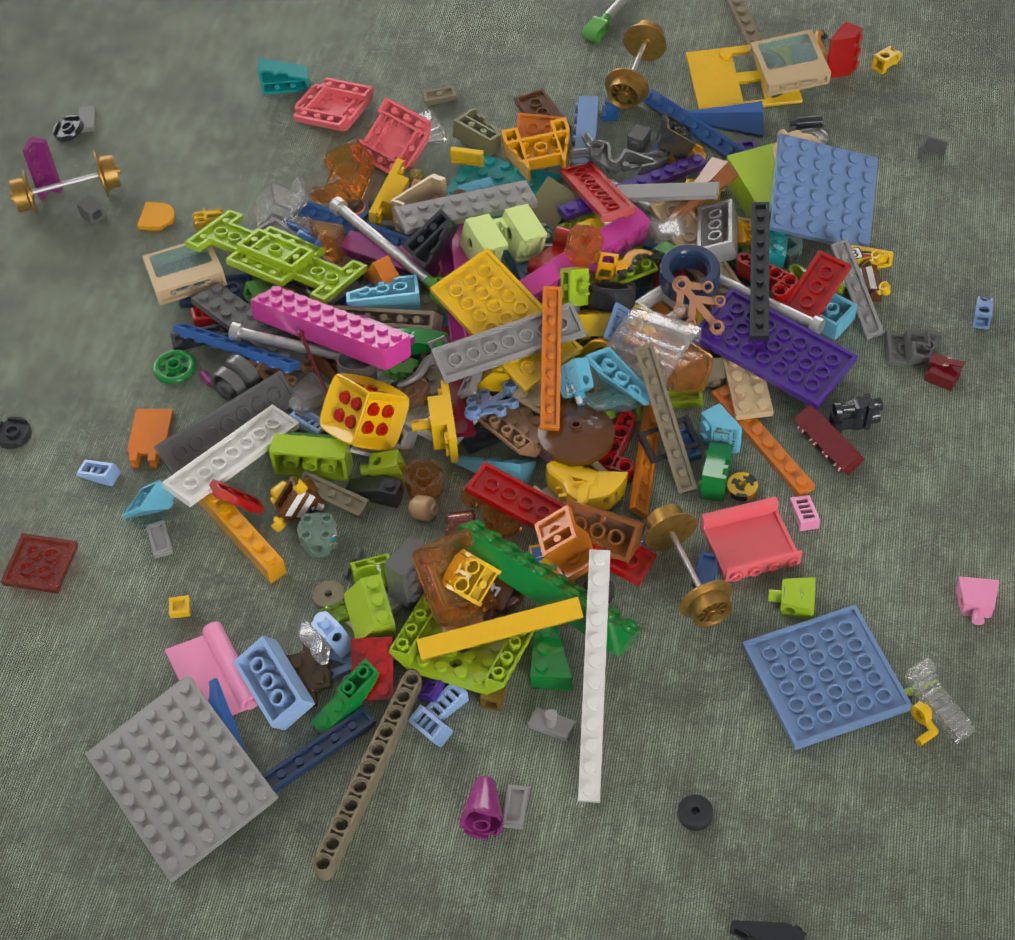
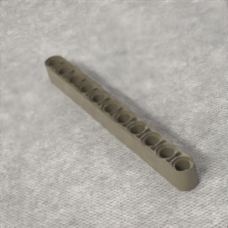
M415 670L404 673L313 859L315 874L322 881L330 880L335 875L419 699L418 695L423 686L421 675ZM378 752H382L381 755H375ZM370 770H373V771H374V772L371 773V774H366L367 771H370ZM359 789H365L363 792H357ZM356 807L354 811H347L349 808ZM342 826H347L345 830H338ZM333 845H337V846H338V847H337L336 849H334V850H330V849H329V848H330L331 846H333ZM322 865H329L326 869H319Z

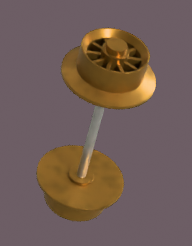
M650 20L639 21L636 25L629 27L624 34V46L636 58L632 69L617 68L612 70L606 77L605 87L608 99L614 106L620 109L634 108L637 104L642 103L649 94L647 80L636 71L640 60H657L666 51L667 43L662 28Z
M93 151L98 173L36 189L31 188L23 169L22 177L9 180L12 191L10 192L12 202H15L19 213L32 210L36 216L38 211L34 194L99 178L103 183L106 196L109 197L110 189L121 187L118 177L121 174L119 165H115L112 154L99 157Z
M675 504L665 505L654 510L645 521L648 530L645 535V544L652 550H665L676 547L696 586L681 600L679 604L681 615L692 618L696 626L703 628L722 622L733 610L729 600L733 592L731 584L722 580L701 584L681 546V543L694 533L697 527L696 518L690 513H684L681 507Z

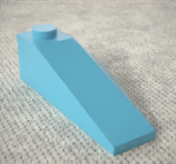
M417 274L393 278V282L386 284L382 281L373 288L366 286L346 292L347 305L421 310Z
M610 347L585 355V357H588L590 369L600 380L645 406L651 404L645 383Z
M458 456L459 462L455 463L476 473L485 461L526 484L529 483L536 465V461L512 459L501 462V458H487L484 460L483 457Z

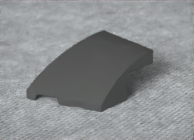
M928 329L924 334L909 330L904 334L886 331L884 334L886 364L915 365L929 361L943 333Z

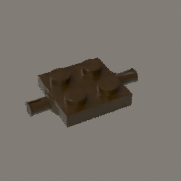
M305 637L302 638L303 650L299 653L286 655L314 700L315 705L312 707L318 706L317 693L333 688L329 652L326 646L312 649L311 638Z

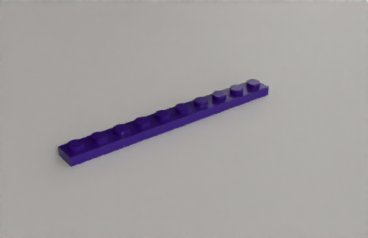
M698 153L621 182L615 186L669 183L703 170L708 161ZM581 198L558 206V213L567 222L593 212Z

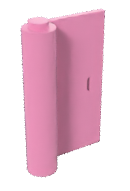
M215 621L207 624L203 629V635L165 649V653L178 680L180 681L186 675H189L207 700L209 699V681L218 678L232 716L245 710L254 709L258 705L233 663L238 658V655L221 622Z

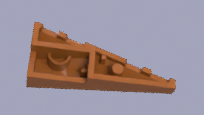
M712 157L694 182H719V191L733 183L739 174L728 161ZM681 200L666 223L670 227L708 200Z

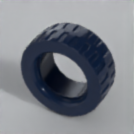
M694 244L680 245L669 250L662 258L659 268V284L661 290L669 299L676 302L677 293L672 287L675 279L673 275L683 269H695L704 274L705 278L696 283L711 281L714 285L711 293H705L703 290H691L695 295L712 297L717 291L720 280V264L717 257L707 248ZM680 282L678 286L682 288L685 286V283ZM709 284L704 286L706 290H710L712 288ZM684 295L683 304L689 305V299Z

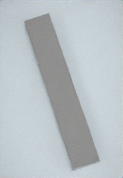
M720 183L617 185V188L631 202L718 199Z
M848 238L830 244L834 257L851 264L852 268L844 279V283L851 301L857 304L856 314L866 340L884 335V330Z

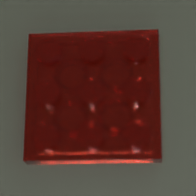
M22 533L1 579L2 585L59 594L79 546L77 541Z

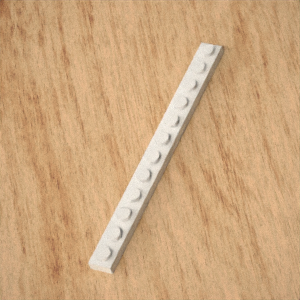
M589 550L578 802L600 803L610 550Z

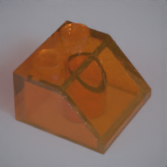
M310 220L311 236L322 242L321 247L325 248L324 255L335 264L340 265L345 256L340 247L345 239L344 226Z

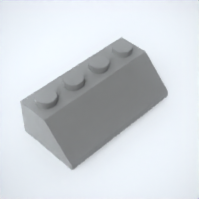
M732 198L698 207L697 245L710 250L719 262L737 259L738 214Z

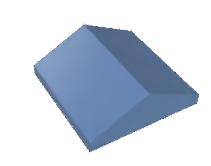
M615 302L603 339L622 347L634 312Z

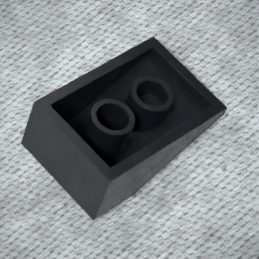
M664 113L656 137L657 147L663 152H670L677 160L687 158L696 145L693 128Z

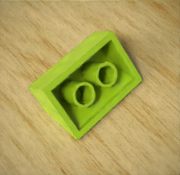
M381 574L361 578L343 594L355 638L397 636L394 618Z

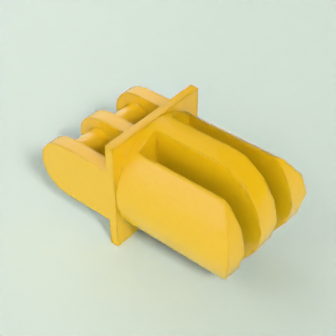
M203 208V211L194 212V229H203L224 214V210L220 208L205 211V208Z

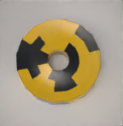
M738 472L729 477L727 493L731 498L737 501H748L756 496L758 482L754 476L749 473Z

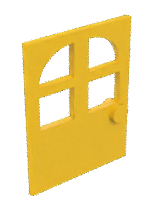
M750 45L686 52L698 109L762 101L763 108L802 103V96L800 90L783 93L775 98H772V96L767 97L765 92L767 83L755 55L753 56L757 70L736 73L732 56L749 54ZM788 48L765 52L779 58L785 67L793 65ZM760 82L765 99L743 101L739 84Z

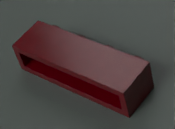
M809 405L794 419L798 424L796 428L803 435L807 433L810 436L808 440L815 448L818 445L822 449L820 453L827 460L831 458L834 461L832 465L840 473L844 471L849 475L865 460L813 406Z

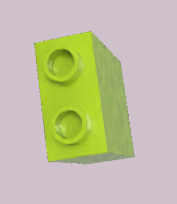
M775 143L727 156V161L739 174L737 179L728 186L747 218L752 219V202H771L775 168L773 146Z

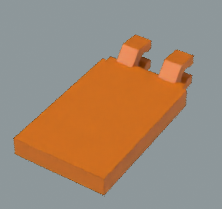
M136 409L127 448L129 462H132L131 468H139L141 456H148L147 461L150 462V468H158L160 457L154 446L169 438L174 416L173 409Z

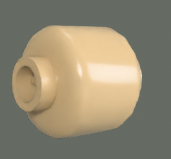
M416 495L410 500L408 505V511L413 519L422 521L432 520L437 515L439 509L433 497Z

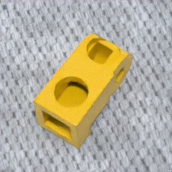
M891 46L874 54L871 68L880 74L886 73L887 68L900 61L902 52L895 50Z

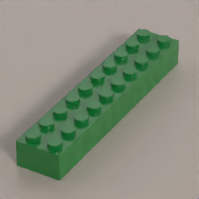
M472 520L458 526L448 546L458 552L464 549L499 569L501 573L496 576L497 578L540 606L578 597L584 618L567 623L586 635L587 593L585 588L570 583L568 577L563 574H556L552 571L551 566L539 563L535 560L534 555L522 552L518 549L519 546L517 544L505 541L500 533L485 528L486 525L479 520ZM608 607L606 649L620 657L631 649L642 628L633 619H626L620 615L621 612L616 608Z

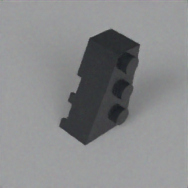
M440 208L403 247L432 276L458 230V226Z

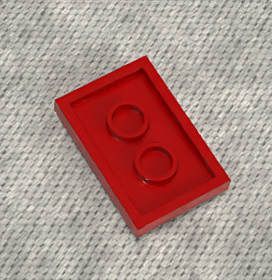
M393 637L351 638V673L365 658L380 672L374 686L364 701L391 700L395 693L394 657L389 653V649L393 644Z

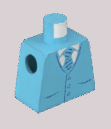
M588 357L574 358L561 366L560 392L564 398L575 397L577 406L586 404L588 400L585 392L594 386Z

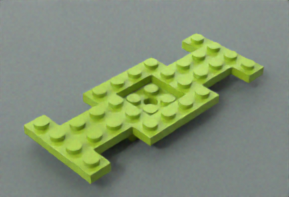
M230 209L185 241L187 248L197 252H201L210 244L232 254L226 258L227 265L274 285L283 287L294 279L311 286L315 290L310 293V299L324 304L329 303L367 272V265L356 260H351L343 268L320 259L325 254L324 247H316L302 238L275 227L269 226L265 230L258 228L255 231H251L239 226L238 224L243 221V214Z

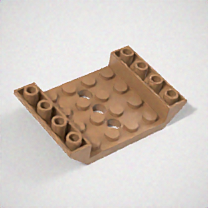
M595 385L592 389L585 392L588 400L586 404L599 408L605 397V392ZM560 394V405L576 403L575 397L564 398ZM521 403L515 409H510L506 405L507 415L504 417L488 414L483 415L477 420L520 455L536 457L543 452L538 442L540 416H536L538 414L527 407H523L524 405Z

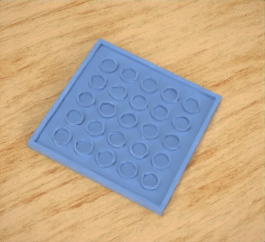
M781 133L778 136L769 230L825 244H833L848 238L850 245L870 247L878 158Z
M856 605L742 642V648L794 751L908 712L913 706Z

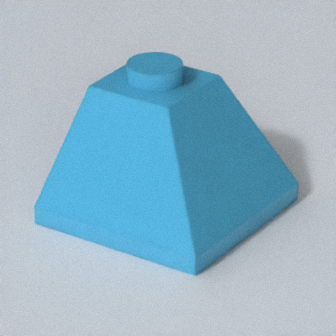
M160 480L141 488L122 517L126 519L168 510L174 504L173 499L175 496L163 488Z

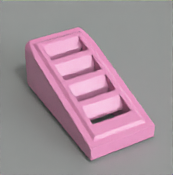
M810 495L791 497L790 502L799 531L819 529L820 519Z

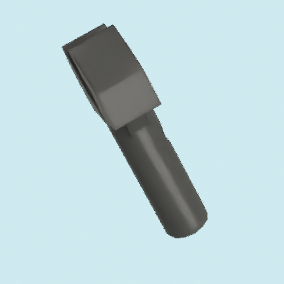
M358 547L356 549L352 562L361 560L364 552L363 548ZM344 564L342 571L345 579L348 580L349 574L352 572L351 566Z

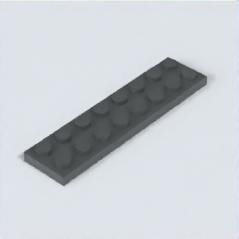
M219 282L191 297L193 305L228 331L231 324L236 322L243 324L244 328L297 340L284 330L253 319L252 306ZM241 339L244 343L300 362L309 357L307 353Z
M280 370L155 445L154 449L170 474L173 475L272 404L285 412L298 404L300 400Z

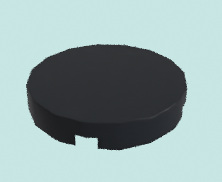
M77 115L65 116L64 120L58 121L55 124L52 132L56 140L59 142L71 141L82 132L84 123Z
M10 417L6 421L0 422V447L16 449L22 447L31 438L32 429L26 419Z

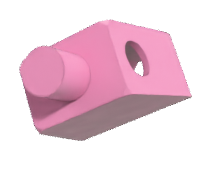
M959 576L956 593L960 611L963 616H972V623L974 625H982L985 623V618L992 616L999 580Z

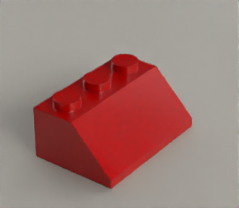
M845 21L830 39L827 64L831 71L830 78L848 76L854 70H857L860 63L858 61L861 53L860 44L863 40L862 27Z

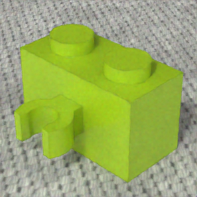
M560 268L562 305L572 302L573 306L588 305V295H590V292H588L590 285L588 268Z
M389 553L351 562L350 566L354 584L361 578L381 574L384 587H387L383 563L390 557Z

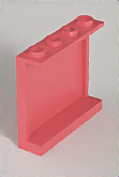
M776 496L702 514L700 527L711 552L715 555L724 581H738L741 578L754 577L761 573L774 572L778 569L794 567L801 563L803 551H797L778 512L779 501Z

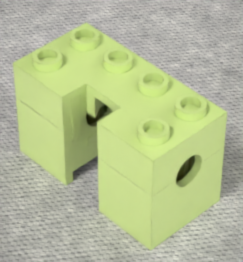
M524 204L504 209L503 217L492 219L488 213L465 219L459 244L469 260L488 248L501 261L503 250L508 249L515 262L519 264L530 261L531 258L542 252L547 232L530 206Z

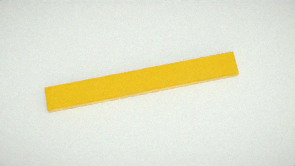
M575 597L416 639L421 660H426L584 617L579 598Z

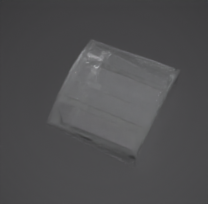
M636 306L619 324L606 347H610L644 382L634 348L653 342L666 384L690 343L700 344L702 327Z

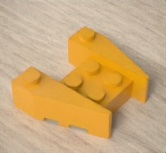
M566 117L550 120V133L521 138L517 127L501 130L502 145L506 157L528 182H531L530 170L561 165V168L568 167L570 128Z

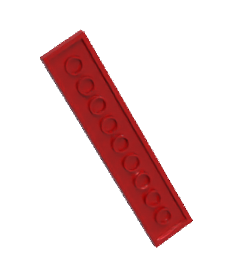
M485 461L465 488L466 493L535 531V523L565 506V504ZM592 543L594 550H602L600 547ZM639 545L629 563L610 557V572L639 587L654 563L657 554Z

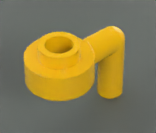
M917 702L910 708L913 718L919 724L925 725L928 730L915 740L919 746H922L935 737L939 731L932 722V710L929 705Z

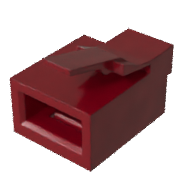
M934 353L929 361V369L926 372L924 381L952 391L966 362Z

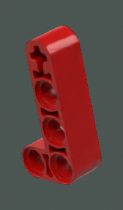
M558 226L554 233L553 245L530 259L527 272L529 274L575 246L576 231Z
M743 252L737 256L736 273L751 281V254ZM769 263V290L771 291V298L784 304L797 286L798 278Z
M623 411L619 414L614 424V444L607 455L598 460L609 472H628L627 483L631 482L634 476L633 461L623 457L635 432L636 417L631 411Z

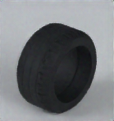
M595 282L589 285L588 306L593 310L612 312L615 302L620 303L629 310L635 305L636 291L631 285L615 282Z

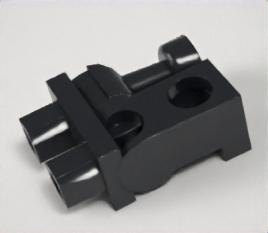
M870 393L864 394V397L857 396L853 403L842 405L841 402H836L832 404V411H830L828 422L840 434L842 430L848 429L861 430L864 428V430H869L872 423L880 422L879 411L883 410L884 404L881 397L871 398Z

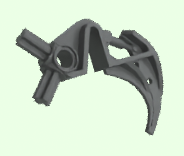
M588 132L581 137L586 145L585 148L570 151L572 159L587 158V160L593 163L600 164L609 174H617L620 170L627 172L629 169L637 170L639 176L664 167L669 155L668 151L663 152L658 147L649 153H638L624 149L619 158L614 161L611 159L610 143L603 140H594Z

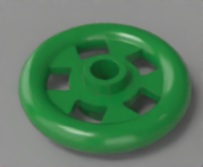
M178 349L161 354L153 364L154 376L166 384L184 382L193 375L196 369L195 358L189 352ZM182 358H185L187 361L183 363L180 360ZM165 366L166 371H160V367ZM184 368H186V369H187V371H186V372H184V373H181V372H182V371H183V369H184ZM168 374L175 375V377H168Z

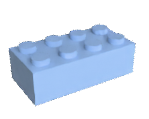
M261 636L233 662L272 728L288 729L315 705L314 700L277 640Z

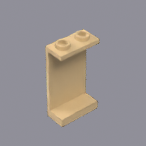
M431 174L390 200L396 231L405 234L394 212L395 207L426 201L436 193L441 197L448 196L445 177Z

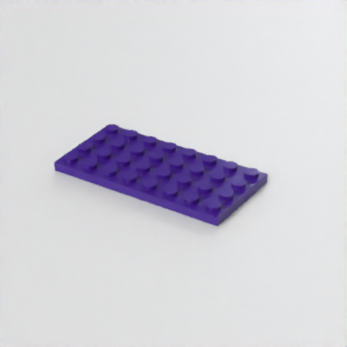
M733 288L724 296L726 300L723 307L715 306L710 312L716 320H721L724 323V332L719 336L711 334L710 324L704 319L692 332L690 338L806 404L813 406L817 410L858 359V355L769 308V341H750V297ZM719 324L713 326L716 330L721 328Z

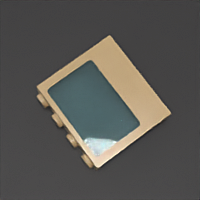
M812 29L751 42L749 54L750 56L755 55L766 80L765 92L767 97L829 84L831 71Z
M184 243L142 256L159 305L196 295L218 282L223 286L227 285L223 269L211 244L201 252L187 248Z

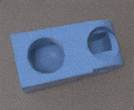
M977 297L972 328L989 330L992 319L993 298Z

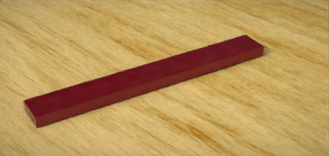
M442 326L441 331L447 333V341L451 343L449 326ZM462 378L449 383L456 437L475 436L474 423L464 416L465 408L467 407L466 399L469 396L462 400L457 395L464 379Z

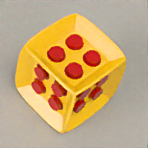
M339 373L334 376L329 386L321 411L320 426L324 431L344 443L364 449L392 450L397 444L409 408V398L406 394L385 382L361 375Z

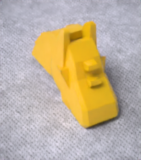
M550 461L546 464L547 487L555 492V494H558L559 502L566 503V500L570 499L602 510H609L622 499L627 489L628 472H597L588 467L568 466L556 461Z

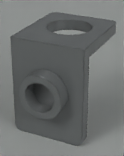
M926 135L919 148L918 159H921L925 150L945 155L948 142Z

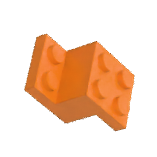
M568 505L534 524L542 555L556 565L558 574L565 575L569 578V582L589 571V550H594L589 533L575 523L572 509Z

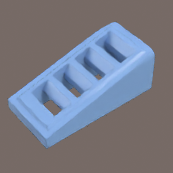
M301 405L289 415L300 423L299 429L312 434H321L324 431L321 426L316 428L320 425V417Z
M84 460L76 475L100 484L113 486L120 475V470L115 463Z
M449 684L441 692L437 701L431 702L426 709L441 721H444L469 701L468 693L464 688ZM447 698H450L453 702L450 703ZM441 703L446 707L445 710L440 706ZM436 708L441 714L438 716L433 709Z
M421 704L408 720V722L439 747H442L453 734V730ZM424 714H426V716H425V717L422 719V721L418 724V722H419V720L422 718V716H423Z

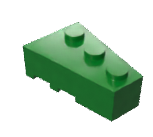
M710 442L709 449H705L704 460L706 461L705 464H702L700 474L702 479H699L697 490L701 491L700 499L724 501L733 445Z
M557 625L534 632L530 672L531 688L573 691L572 675Z

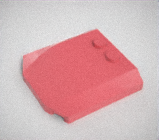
M325 78L324 83L312 85L295 104L294 121L338 131H347L372 102L374 89L373 86Z
M385 97L377 110L380 113L365 139L358 141L352 154L389 174L396 159L400 158L403 160L405 174L412 169L427 145L432 122Z

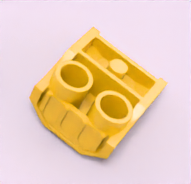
M462 549L454 556L444 573L442 585L481 607L483 598L501 571Z

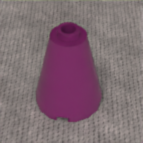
M481 776L475 780L460 817L459 826L460 828L462 826L464 833L470 837L488 839V835L494 834V837H496L503 831L504 820L496 782L489 776Z

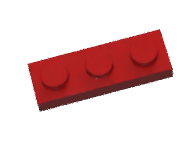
M212 479L209 484L213 496L219 500L225 499L233 506L237 507L239 505L250 513L255 512L260 515L265 509L260 500L252 495L215 479Z

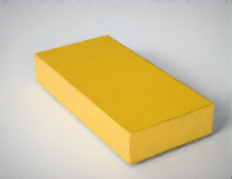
M452 146L450 148L451 163L484 166V150Z

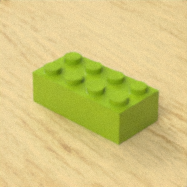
M288 434L273 435L269 454L275 475L301 477L306 470L323 479L349 481L353 466L350 444L344 443L339 439Z

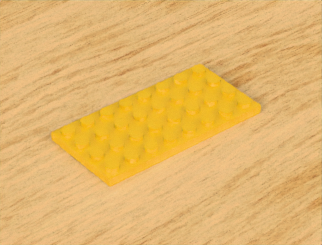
M488 248L430 287V292L471 336L542 312V304ZM576 340L561 345V366L583 352V347ZM541 352L500 365L502 370L524 393H527L541 382Z

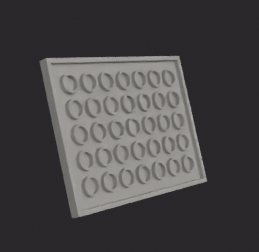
M186 675L85 753L168 880L172 883L279 799L189 675Z

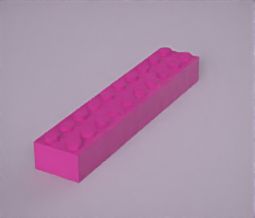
M636 206V214H632L627 218H617L519 281L542 304L543 286L560 287V268H588L591 278L596 272L601 252L619 254V260L621 256L635 247L642 246L646 242L651 220ZM604 256L602 262L613 263L614 257Z
M273 286L270 290L260 293L251 299L253 319L298 336V330H303L306 340L385 371L411 356L409 335L350 314L344 310L334 308L331 305L310 299L307 296L286 290L280 286Z

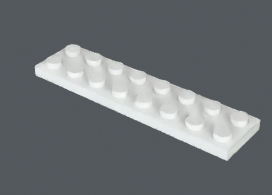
M272 404L162 482V486L169 493L191 507L212 492L209 486L212 479L222 483L226 482L270 449L274 434L295 432L299 429L300 423Z

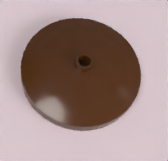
M577 403L560 405L559 431L540 430V423L538 426V442L541 450L553 461L564 465L583 466L594 463L607 455L614 444L615 429L611 418L603 410L590 404L577 406Z

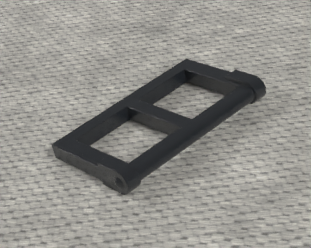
M685 415L676 419L678 424L684 423L693 443L685 446L686 451L701 446L702 443L689 416ZM658 426L637 433L638 440L651 465L667 459L666 453L655 457L646 438L648 435L659 432Z

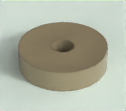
M326 580L316 585L312 597L318 609L334 611L344 603L343 594L345 592L343 586L337 581Z

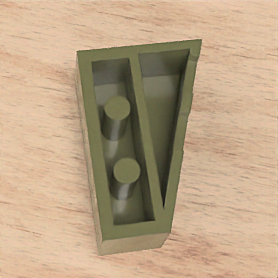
M476 107L454 119L453 137L476 150H484V154L489 157L500 151L501 133L491 123L486 121L484 115L478 113Z

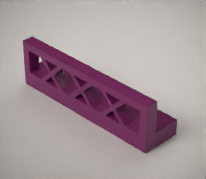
M31 136L23 147L22 152L35 188L61 182L47 140ZM63 187L37 194L39 199L44 200L50 191L61 193Z

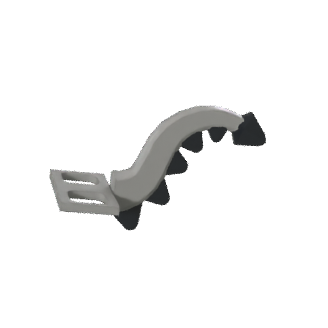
M445 335L429 341L428 345L433 349V343L443 340L445 344L449 342ZM428 352L423 360L417 362L419 366L413 369L414 373H410L409 378H404L401 382L398 380L390 385L398 388L409 385L421 378L428 368L435 364L432 353Z

